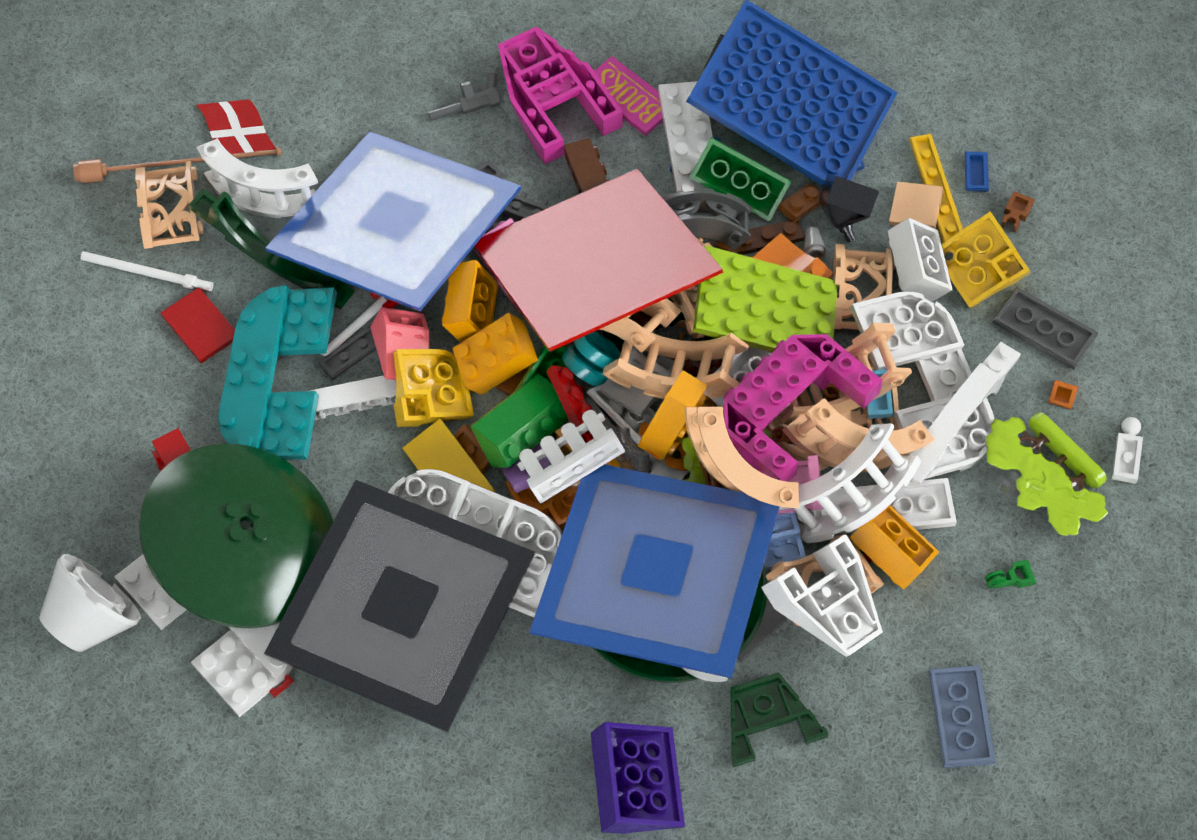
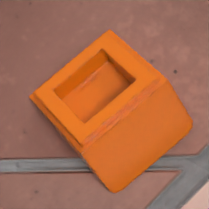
M1054 380L1048 403L1072 409L1078 386Z

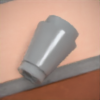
M810 227L805 231L803 252L813 258L818 257L822 260L826 253L825 245L819 229Z

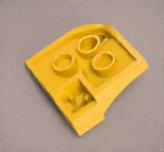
M988 212L942 244L944 258L947 253L953 254L951 260L945 259L949 278L969 308L976 306L1004 288L1015 284L1031 273L991 212Z
M397 349L393 352L396 372V400L393 405L397 427H419L424 424L435 423L438 419L450 421L470 419L474 416L470 391L465 387L455 355L440 349Z

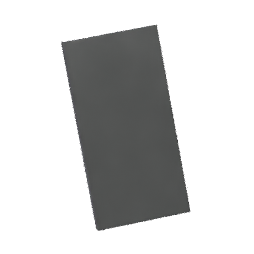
M1018 287L1014 289L992 321L993 324L1072 369L1076 368L1098 335V332Z

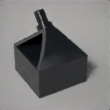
M829 173L827 174L819 201L826 217L835 228L839 229L840 233L844 234L847 243L856 239L852 231V224L870 218L879 191Z

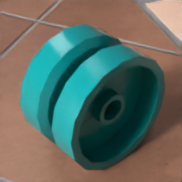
M594 331L574 340L575 345L572 344L567 347L562 354V360L577 377L597 387L608 380L603 375L604 367L619 359L621 351L606 337Z

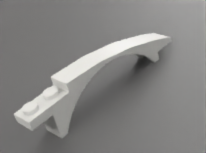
M1000 342L985 361L980 363L928 429L935 440L925 447L910 453V455H917L921 460L916 473L911 479L912 482L919 486L925 477L932 473L945 450L974 410L991 393L993 395L997 394L1007 373L1018 361L1021 355L1019 352Z

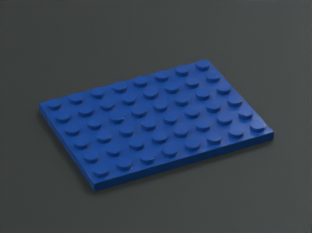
M745 0L686 102L824 186L828 173L851 181L897 92L757 5Z

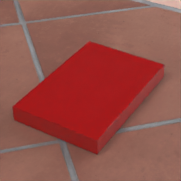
M197 288L160 312L163 319L200 363H203L233 343L235 329L200 288Z

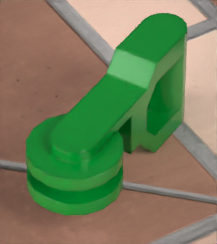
M1028 560L1014 562L1011 570H1008L1006 574L999 570L985 576L988 588H1001L1012 585L1022 588L1036 584ZM1021 569L1024 579L1018 578L1015 570Z

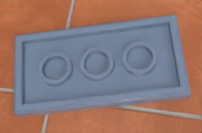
M980 665L929 669L943 768L995 764Z

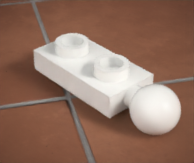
M1128 417L1121 425L1123 433H1118L1112 480L1136 484L1143 437L1135 436L1141 430L1140 421L1135 417Z

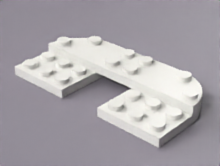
M898 292L854 303L850 309L860 334L873 323H890L894 325L896 332L888 339L887 344L895 365L899 366L915 361L931 399V402L898 410L894 413V417L899 429L906 428L920 420L928 430L972 373L962 352L964 347L963 340L949 312L937 301L934 304L923 298V294L915 292ZM879 348L869 353L875 370L886 369ZM987 397L970 415L945 450L932 473L926 476L925 479L959 469L960 472L967 470L985 455L988 450L986 436L992 432L990 424L994 420Z
M425 469L416 471L417 473L411 474L406 478L402 477L390 488L388 493L535 551L530 566L510 605L512 609L535 617L563 534L559 526L550 517L535 508L440 470Z
M143 554L114 576L117 582L161 630L186 611L159 585L152 575ZM280 623L261 628L229 627L230 631L191 661L196 670L239 717L265 697L272 688H276L285 680L284 677L287 674L289 675L293 668L264 654Z

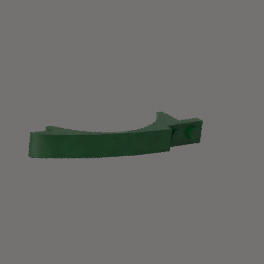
M202 189L188 205V209L224 234L226 241L277 275L302 289L334 288L337 291L336 308L341 310L355 293L353 289L339 279L267 252L265 248L270 241L250 224L239 211L230 195L225 191L217 199L205 189Z

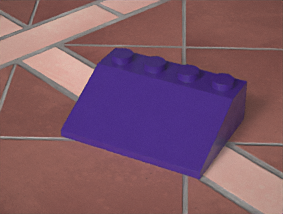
M604 722L591 732V743L601 832L625 834L685 827L673 728Z

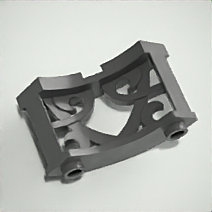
M694 188V191L683 193L677 191L663 197L664 201L696 238L714 239L730 246L734 250L751 238V233L748 232V214L752 212V207L730 193L725 195L714 192V189ZM694 213H711V214H713V215L716 216V217H713V216H704V215H697V216H690V215H692V214H694Z

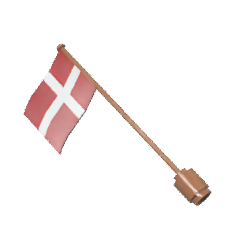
M250 99L196 105L206 120L212 140L218 138L222 146L235 158L272 154L281 155V149L275 148L266 134L259 112ZM202 157L107 167V164L102 163L101 159H91L73 164V171L76 182L91 183L104 181V176H108V171L186 164L188 161H191V163L205 161Z

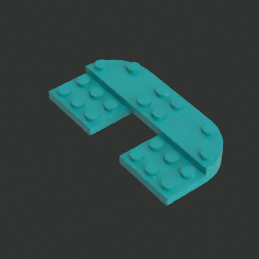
M287 285L272 287L255 297L241 312L235 328L218 414L220 432L228 444L256 447L273 453L284 460H308L319 395L316 391L271 393L278 356L327 353L337 291L334 288L290 290Z

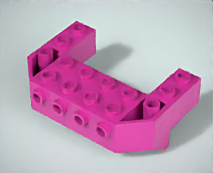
M827 334L791 335L786 341L781 340L769 357L764 356L752 373L747 372L741 379L740 384L735 389H729L724 395L723 417L733 446L749 465L766 476L789 482L797 474L798 462L764 434V428L812 382L821 390L830 383H833L863 409L880 394L882 379Z

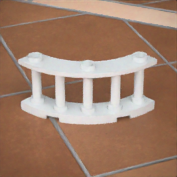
M218 138L197 147L203 160L212 169L204 173L210 186L218 195H221L224 191L228 193L237 208L245 212L271 218L294 216L315 193V190H310L309 186L317 184L318 180L309 163L290 169H263L248 165L232 156L222 146ZM301 189L299 194L284 195V191ZM259 190L274 192L275 195L259 192Z
M892 423L871 425L862 442L842 463L821 477L798 485L799 508L794 509L807 524L802 535L806 543L830 540L834 538V534L845 530L849 533L859 528L885 510L896 499L894 494L902 485L906 487L909 484L921 460L917 455L901 456L888 440L894 429ZM881 449L893 461L885 475L872 462ZM865 468L877 484L863 496L851 480ZM843 487L855 502L844 509L838 510L827 495ZM818 501L828 515L813 517L804 505ZM780 506L779 510L791 509V508L781 507V506Z

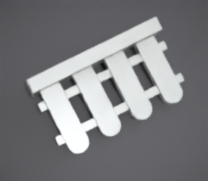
M588 410L583 414L582 419L584 423L580 426L575 427L574 424L567 423L561 429L562 437L554 440L552 436H546L540 442L541 450L533 453L531 449H525L520 453L519 458L521 462L517 465L521 471L526 469L530 478L526 481L540 504L625 452L614 431L611 428L606 430L602 424L606 420L602 413L596 414L595 411ZM589 430L594 439L585 443L581 435ZM568 443L573 452L564 456L560 447ZM547 456L552 465L543 470L539 460Z

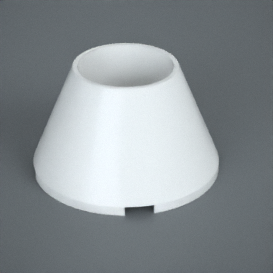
M63 554L57 560L39 616L43 626L56 639L75 651L83 652L135 626L141 619L139 610L115 583L111 587L100 578L102 573L75 556Z

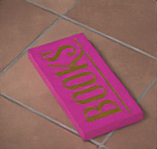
M611 56L594 71L623 111V119L642 134L647 136L663 122L658 91L616 58Z

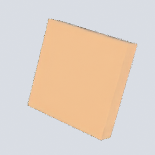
M897 182L889 224L896 226L904 220L911 218L936 229L943 186Z

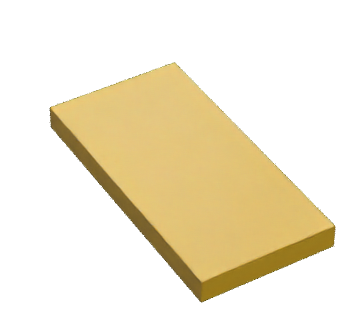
M438 419L402 448L418 470H440L494 493L496 492L441 419Z

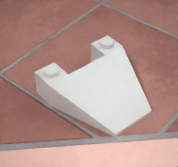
M845 534L813 553L826 576L811 586L806 587L794 567L761 588L776 611L847 657L881 634L882 628L860 557Z

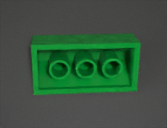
M536 374L470 425L491 467H510L520 459L519 455L523 450L534 448L544 437L549 436L568 421L569 418L553 384L540 374Z

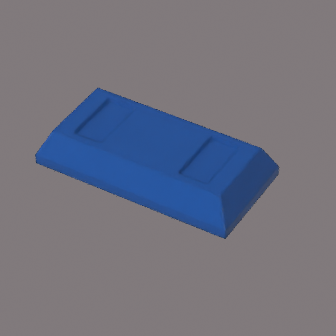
M965 151L966 191H989L988 152Z

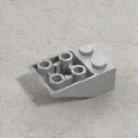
M633 347L628 363L644 370L648 351L644 350L641 353L637 348ZM658 355L653 374L670 377L674 360ZM609 378L599 391L610 400L616 401L638 416H641L659 399L643 394L644 390L633 386L628 389Z

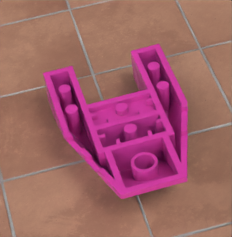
M537 26L498 44L511 105L534 150L544 164L564 156V139L544 111L573 97L577 98L603 136L623 127V111L586 61L582 62L576 58L575 53L569 49L565 50L554 38Z

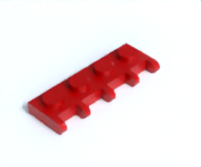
M552 365L547 370V374L570 423L578 427L584 423L582 419L583 414L593 409L591 405L585 403L582 394L584 390L582 386L576 384L575 374L569 368ZM589 430L581 435L585 443L594 439Z

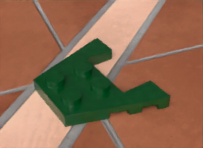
M779 672L730 688L733 768L755 761L756 757L748 735L797 721L806 744L828 738V731L819 724L810 709H807L799 700V696Z

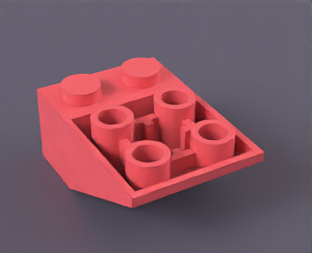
M380 308L370 328L385 379L396 380L393 352L397 349H429V329L423 313Z

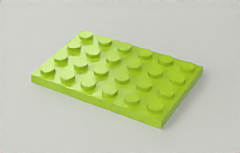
M707 245L704 246L723 269V273L698 284L693 332L714 338L732 333L749 345V347L772 353L781 340L786 341L791 335L827 334L833 339L838 287L835 285V280Z

